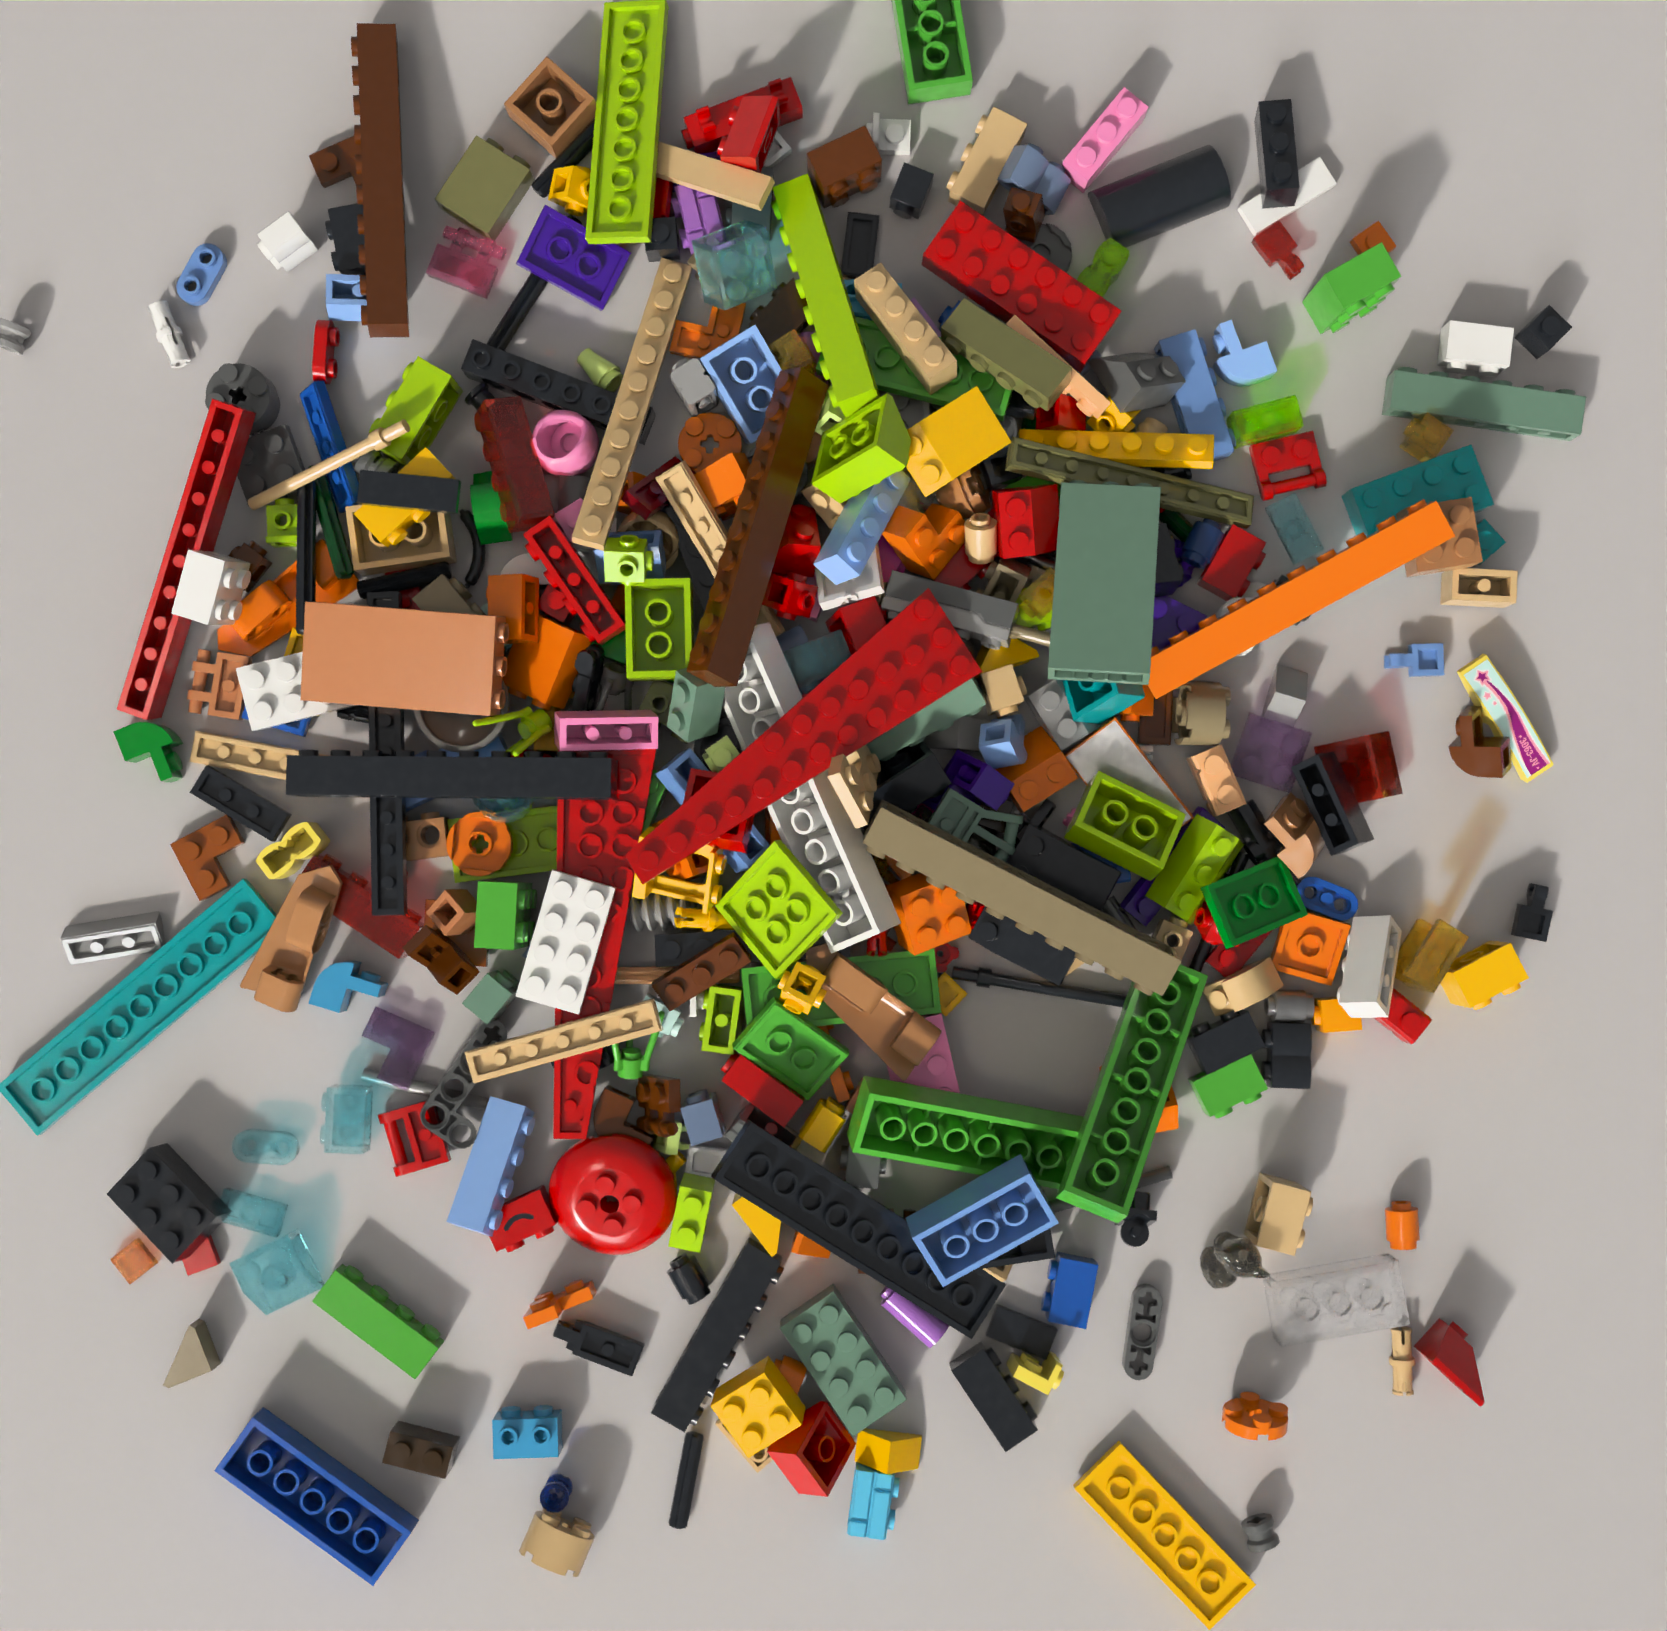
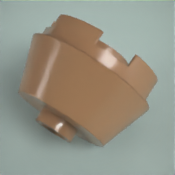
M978 465L935 491L939 505L959 511L963 519L971 518L973 514L984 513L987 509L992 508L990 493L988 489L985 490L979 476L981 471Z

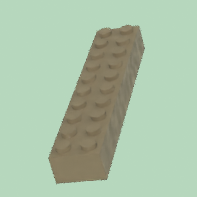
M883 799L864 833L863 843L867 845L866 851L881 859H884L885 855L897 861L896 866L910 874H914L916 870L926 875V881L940 889H944L946 885L957 892L955 896L964 902L973 905L977 901L987 907L985 911L1001 920L1005 916L1016 922L1015 927L1027 934L1033 935L1035 931L1046 937V943L1059 950H1063L1064 946L1075 952L1074 956L1088 965L1092 966L1094 961L1105 967L1104 972L1120 981H1122L1123 977H1126L1135 983L1134 987L1149 996H1152L1153 992L1163 996L1182 961L1174 948Z

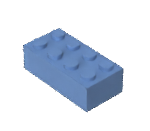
M1021 1154L906 1217L912 1239L942 1287L1059 1223L1047 1197Z

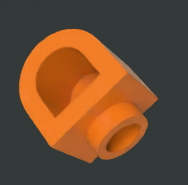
M783 1355L782 1360L775 1359L774 1364L794 1392L798 1394L807 1368L803 1362Z

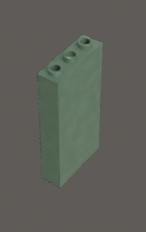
M1072 480L1069 483L1061 482L1048 679L1149 684L1161 487H1153V485L1148 483H1139L1135 486L1120 485L1117 482L1111 481L1102 484H1088L1082 480Z

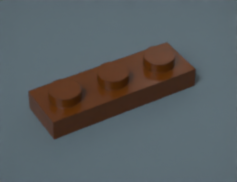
M732 932L652 981V988L668 1010L672 1011L751 963L752 957L736 934Z

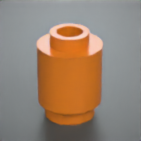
M1392 1201L1391 1207L1385 1208L1386 1239L1390 1241V1248L1395 1250L1416 1249L1417 1241L1420 1240L1418 1208L1411 1206L1410 1201Z

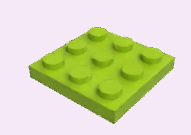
M782 840L774 841L724 895L719 904L715 905L775 979L782 978L785 971H789L843 914Z

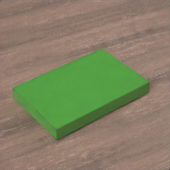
M773 996L732 1043L733 1049L809 1100L850 1054L849 1049L800 1014H795L783 1006L784 1003Z

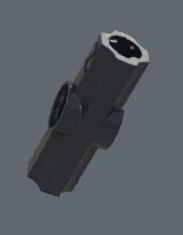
M1250 799L1246 801L1247 804L1229 811L1228 815L1244 841L1243 847L1245 852L1250 856L1249 858L1252 863L1258 865L1277 857L1283 844L1264 825L1266 820L1254 800ZM1290 870L1293 880L1297 886L1301 883L1300 878L1298 879L1295 876V874Z

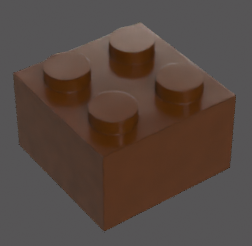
M866 125L807 153V172L824 209L831 205L833 208L845 204L850 199V196L861 192V194L871 192L881 182L882 158Z

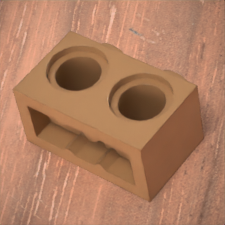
M440 812L420 814L421 820L408 821V816H406V834L408 837L406 843L407 861L449 856L446 844L449 833L447 819L450 818L440 817ZM431 826H435L440 834L438 841L434 844H430L425 836L427 829Z

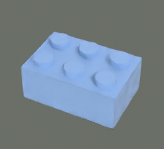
M753 325L698 359L705 369L706 375L710 377L715 385L718 398L746 444L755 442L761 433L766 417L765 412L770 404L775 388V380L779 372L782 371L756 325Z

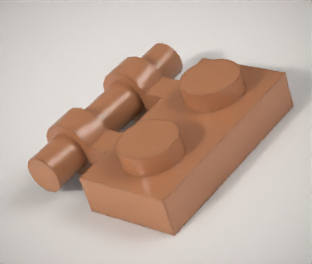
M198 649L197 660L193 661L191 670L195 671L192 690L188 689L187 699L190 700L188 712L201 714L203 702H208L207 715L243 721L241 717L245 703L236 668L251 665L253 658L217 652L216 664H210L211 651ZM208 674H214L211 693L205 692Z

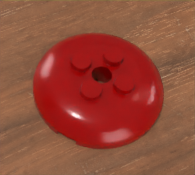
M614 1133L612 1136L595 1138L593 1135L572 1145L558 1160L549 1183L551 1209L562 1230L579 1245L591 1251L608 1255L630 1254L642 1250L657 1241L666 1232L673 1220L678 1196L673 1172L665 1159L654 1148L637 1138ZM607 1195L613 1196V1197H615L618 1201H617V1202H612V1201L607 1202V1201H606L607 1198H606L605 1196H607Z

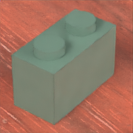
M687 668L677 670L675 673L667 727L688 743L718 732L726 687H714L686 671Z
M498 970L489 972L462 1004L486 1024L492 1023L494 1020H498L515 1000L519 981L506 970H503L502 973Z

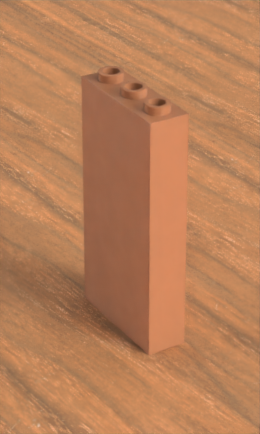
M305 602L300 700L482 716L500 715L506 700L505 691L502 690V676H505L507 672L504 643H507L509 639V625L506 623V616Z

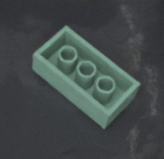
M834 1284L780 1320V1330L852 1436H855L907 1400L904 1387Z

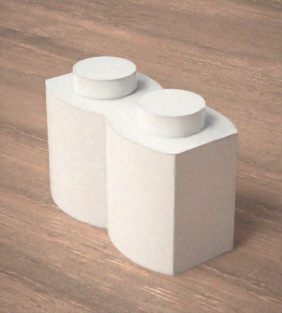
M289 211L257 233L261 239L257 246L277 270L283 267L289 272L318 251V248Z

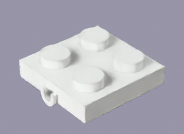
M878 542L858 577L835 585L817 567L815 569L818 600L823 611L885 593Z

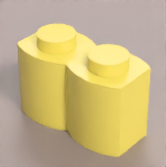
M302 822L289 829L281 842H275L264 848L256 858V863L269 879H284L295 874L302 867L305 860L321 854L329 845L330 839L318 823Z

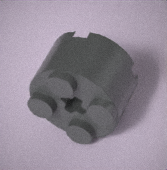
M241 363L223 364L208 382L205 399L208 409L212 399H216L256 412L250 435H254V433L262 430L265 431L276 421L280 411V400L273 383L254 367ZM246 396H247V399H246L245 402H244V401H240L242 397H246Z

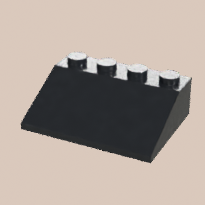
M1032 824L1028 825L1008 864L1102 911L1122 874L1121 871L1045 828ZM985 906L968 938L991 952L1061 986L1076 958L1074 956L1075 952L1065 946L1063 950H1059L1045 942L1046 937L1036 931L1033 935L1021 931L1015 927L1016 922L1006 916L1003 920L998 919L985 911L987 907Z

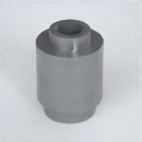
M1277 990L1264 1000L1265 1014L1270 1015L1272 1022H1304L1306 1019L1313 1018L1315 1008L1314 997L1312 993H1305L1304 990Z

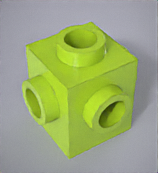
M623 535L619 538L608 537L604 548L605 582H620L628 586L645 583L647 572L653 571L654 554L653 551H648L647 539L638 538L635 535Z

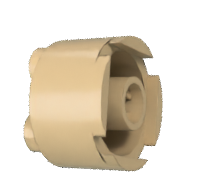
M544 1505L542 1511L535 1512L519 1552L522 1556H525L526 1551L533 1555L531 1562L548 1571L565 1576L567 1571L571 1570L573 1571V1577H578L595 1539V1536L590 1531L592 1525L577 1517H574L573 1522L561 1517L562 1512L560 1510Z

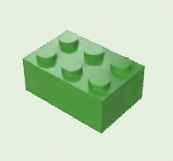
M1381 242L1324 274L1302 303L1320 334L1330 329L1332 333H1336L1349 325V321L1358 314L1362 318L1377 309V305L1386 299L1385 296L1395 290L1393 285L1399 280L1401 274Z
M478 881L474 948L516 950L529 946V941L532 940L535 930V922L530 921L531 909H535L537 904V890L532 889L533 883Z

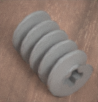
M633 891L631 892L629 903L631 922L638 932L643 930L645 922L649 931L656 929L657 922H659L662 930H667L670 921L674 929L680 930V928L675 926L674 917H684L675 914L677 907L697 909V903L668 896L662 899L660 894L655 893L651 900H649L648 896L645 900H636L635 897H632Z

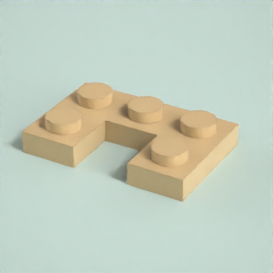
M867 745L848 757H845L844 754L832 757L827 776L855 828L868 825L870 812L873 810L874 792L877 790V777L881 771L877 755L871 754Z

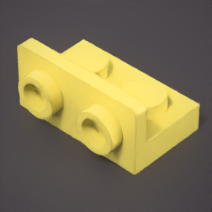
M1049 1351L1047 1359H1044L1041 1366L1037 1359L1022 1352L1021 1356L1011 1353L1006 1363L1014 1378L1049 1395L1052 1388L1056 1389L1059 1386L1064 1375V1371L1061 1370L1063 1367L1056 1354Z

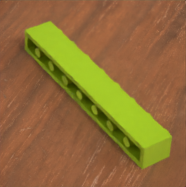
M807 173L774 186L772 189L776 200L772 201L771 205L777 220L782 219L784 226L779 228L784 245H790L792 252L787 254V258L793 273L798 271L800 279L795 280V284L800 298H806L808 304L803 307V311L809 326L814 324L816 330L815 333L811 334L817 353H823L824 360L819 361L825 380H831L833 386L828 389L830 400L834 408L840 406L846 418L880 398L821 205L814 185Z

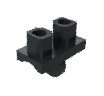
M1136 1191L1128 1216L1121 1222L1114 1223V1225L1121 1226V1238L1128 1246L1139 1247L1145 1244L1149 1237L1148 1227L1157 1221V1211L1149 1210L1150 1193Z

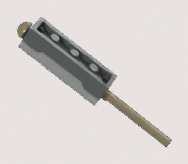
M892 570L889 582H883L885 593L875 596L878 605H881L882 610L886 611L887 619L891 621L929 588L962 641H968L969 638L980 640L981 645L987 648L999 650L1000 646L1009 648L1011 639L1020 638L1050 647V633L1016 624L1020 610L1018 603L894 570Z

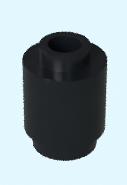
M685 1253L669 1263L671 1268L667 1271V1274L680 1297L686 1299L689 1305L700 1301L711 1292L708 1286L710 1282L694 1255L688 1257Z

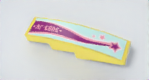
M1486 654L1480 655L1457 671L1473 705L1481 706L1482 722L1489 725L1494 737H1510L1511 761L1521 780L1528 783L1554 765L1524 710Z

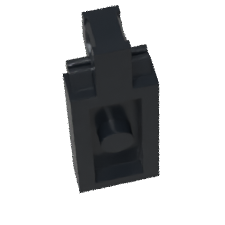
M559 1320L553 1332V1337L568 1342L566 1348L573 1351V1355L629 1376H633L645 1344L581 1320H576L575 1325Z

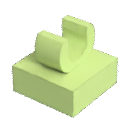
M675 1120L678 1132L673 1136L666 1138L655 1134L653 1148L669 1155H677L678 1149H689V1144L679 1142L681 1133L687 1132L685 1124Z

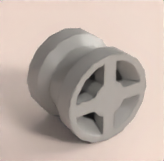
M0 318V347L23 355L25 350L23 343L25 339L30 337L31 330L12 321Z

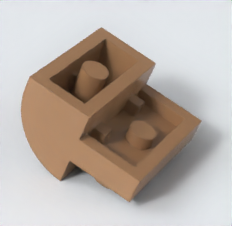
M1290 792L1280 800L1264 825L1283 844L1277 856L1299 879L1309 871L1325 846V842L1306 803L1296 798Z

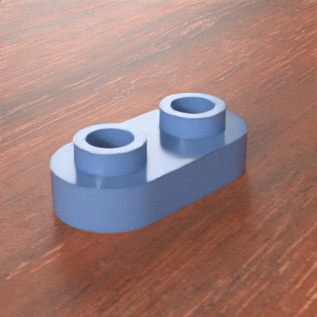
M206 243L198 246L177 281V293L189 305L201 306L210 299L227 267L226 256L216 245ZM206 255H212L209 263H203ZM195 282L197 284L196 289L188 291V286Z

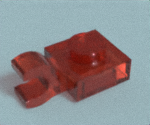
M1277 221L1253 238L1252 245L1269 268L1278 263L1290 280L1301 273L1300 270L1304 268V264L1297 255L1292 253L1298 245L1280 221Z

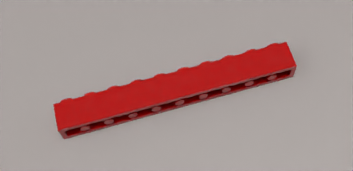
M216 399L211 401L117 710L145 720L162 718L192 622L191 619L171 613L188 550L214 551L256 412Z

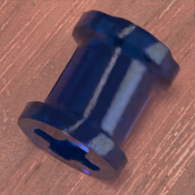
M554 1474L548 1478L540 1494V1503L545 1510L555 1513L560 1512L567 1506L573 1491L571 1480L562 1474ZM552 1488H555L557 1493L562 1492V1496L558 1498L556 1493L551 1494Z

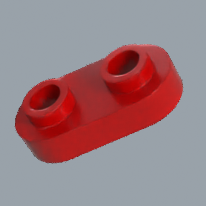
M317 320L312 361L313 380L324 381L328 385L331 383L332 378L337 377L338 364L337 360L334 359V350L340 343L339 328L334 326L332 320Z

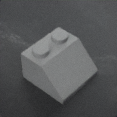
M1054 679L1024 699L1039 724L1061 751L1110 720L1108 719L1102 724L1073 721L1062 680Z

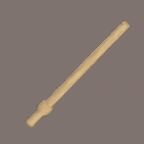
M403 419L385 429L380 427L370 432L368 438L249 498V507L252 510H257L374 449L377 451L391 445L392 440L409 432V424Z

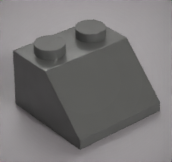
M1128 353L1092 358L1088 362L1120 413L1163 407L1186 382L1177 364L1170 356Z

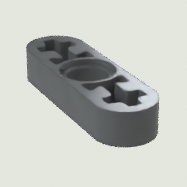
M1150 1284L1137 1286L1131 1295L1122 1366L1127 1375L1134 1380H1144L1149 1377L1154 1365L1162 1310V1296ZM1146 1292H1150L1151 1297L1155 1299L1154 1303H1149L1147 1307V1313L1149 1316L1153 1315V1319L1146 1316H1136L1137 1312L1143 1315L1144 1305L1139 1301V1297H1145ZM1140 1323L1148 1324L1151 1328V1334L1146 1340H1137L1133 1335L1134 1328ZM1132 1344L1139 1348L1149 1347L1148 1351L1141 1349V1359L1146 1364L1145 1366H1140L1138 1371H1134L1133 1366L1129 1364L1130 1361L1133 1362L1137 1359L1138 1351L1136 1348H1131Z

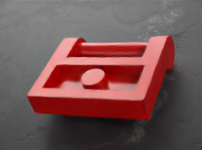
M1313 431L1265 441L1249 447L1259 493L1263 501L1273 499L1274 495L1303 488L1312 486L1315 489L1326 487V475L1321 465ZM1306 466L1309 467L1310 474L1273 483L1269 480L1268 475Z
M425 1101L377 1115L380 1124H384L396 1165L393 1167L395 1177L451 1160L447 1142L428 1130L420 1120V1110ZM436 1106L428 1108L425 1113L426 1120L431 1124L440 1122ZM403 1118L415 1158L414 1161L408 1162L396 1122L397 1119Z

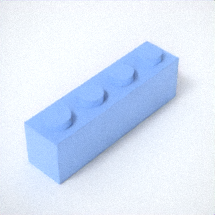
M902 470L883 479L879 484H874L865 489L859 495L848 499L813 563L835 585L858 577L863 571L911 480Z
M490 1096L446 1222L487 1236H493L494 1230L500 1227L503 1219L501 1209L505 1198H509L513 1190L514 1181L512 1177L515 1168L521 1165L524 1158L523 1145L526 1136L532 1133L535 1125L534 1111L524 1105Z

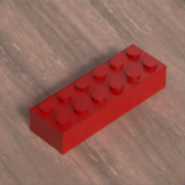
M961 200L923 253V267L1005 323L1016 315L1078 373L1082 372L1122 311Z

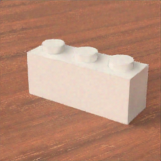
M1391 915L1353 917L1352 927L1347 937V957L1342 962L1344 974L1342 986L1337 991L1338 1003L1351 1018L1389 1017L1402 930Z

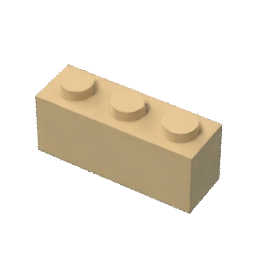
M994 106L989 116L983 114L975 130V133L979 135L974 145L969 142L962 154L961 161L965 163L960 172L954 171L948 181L946 189L950 190L948 202L957 206L961 200L981 215H984L1000 184L997 179L1014 146L1020 145L1025 136L1027 123Z

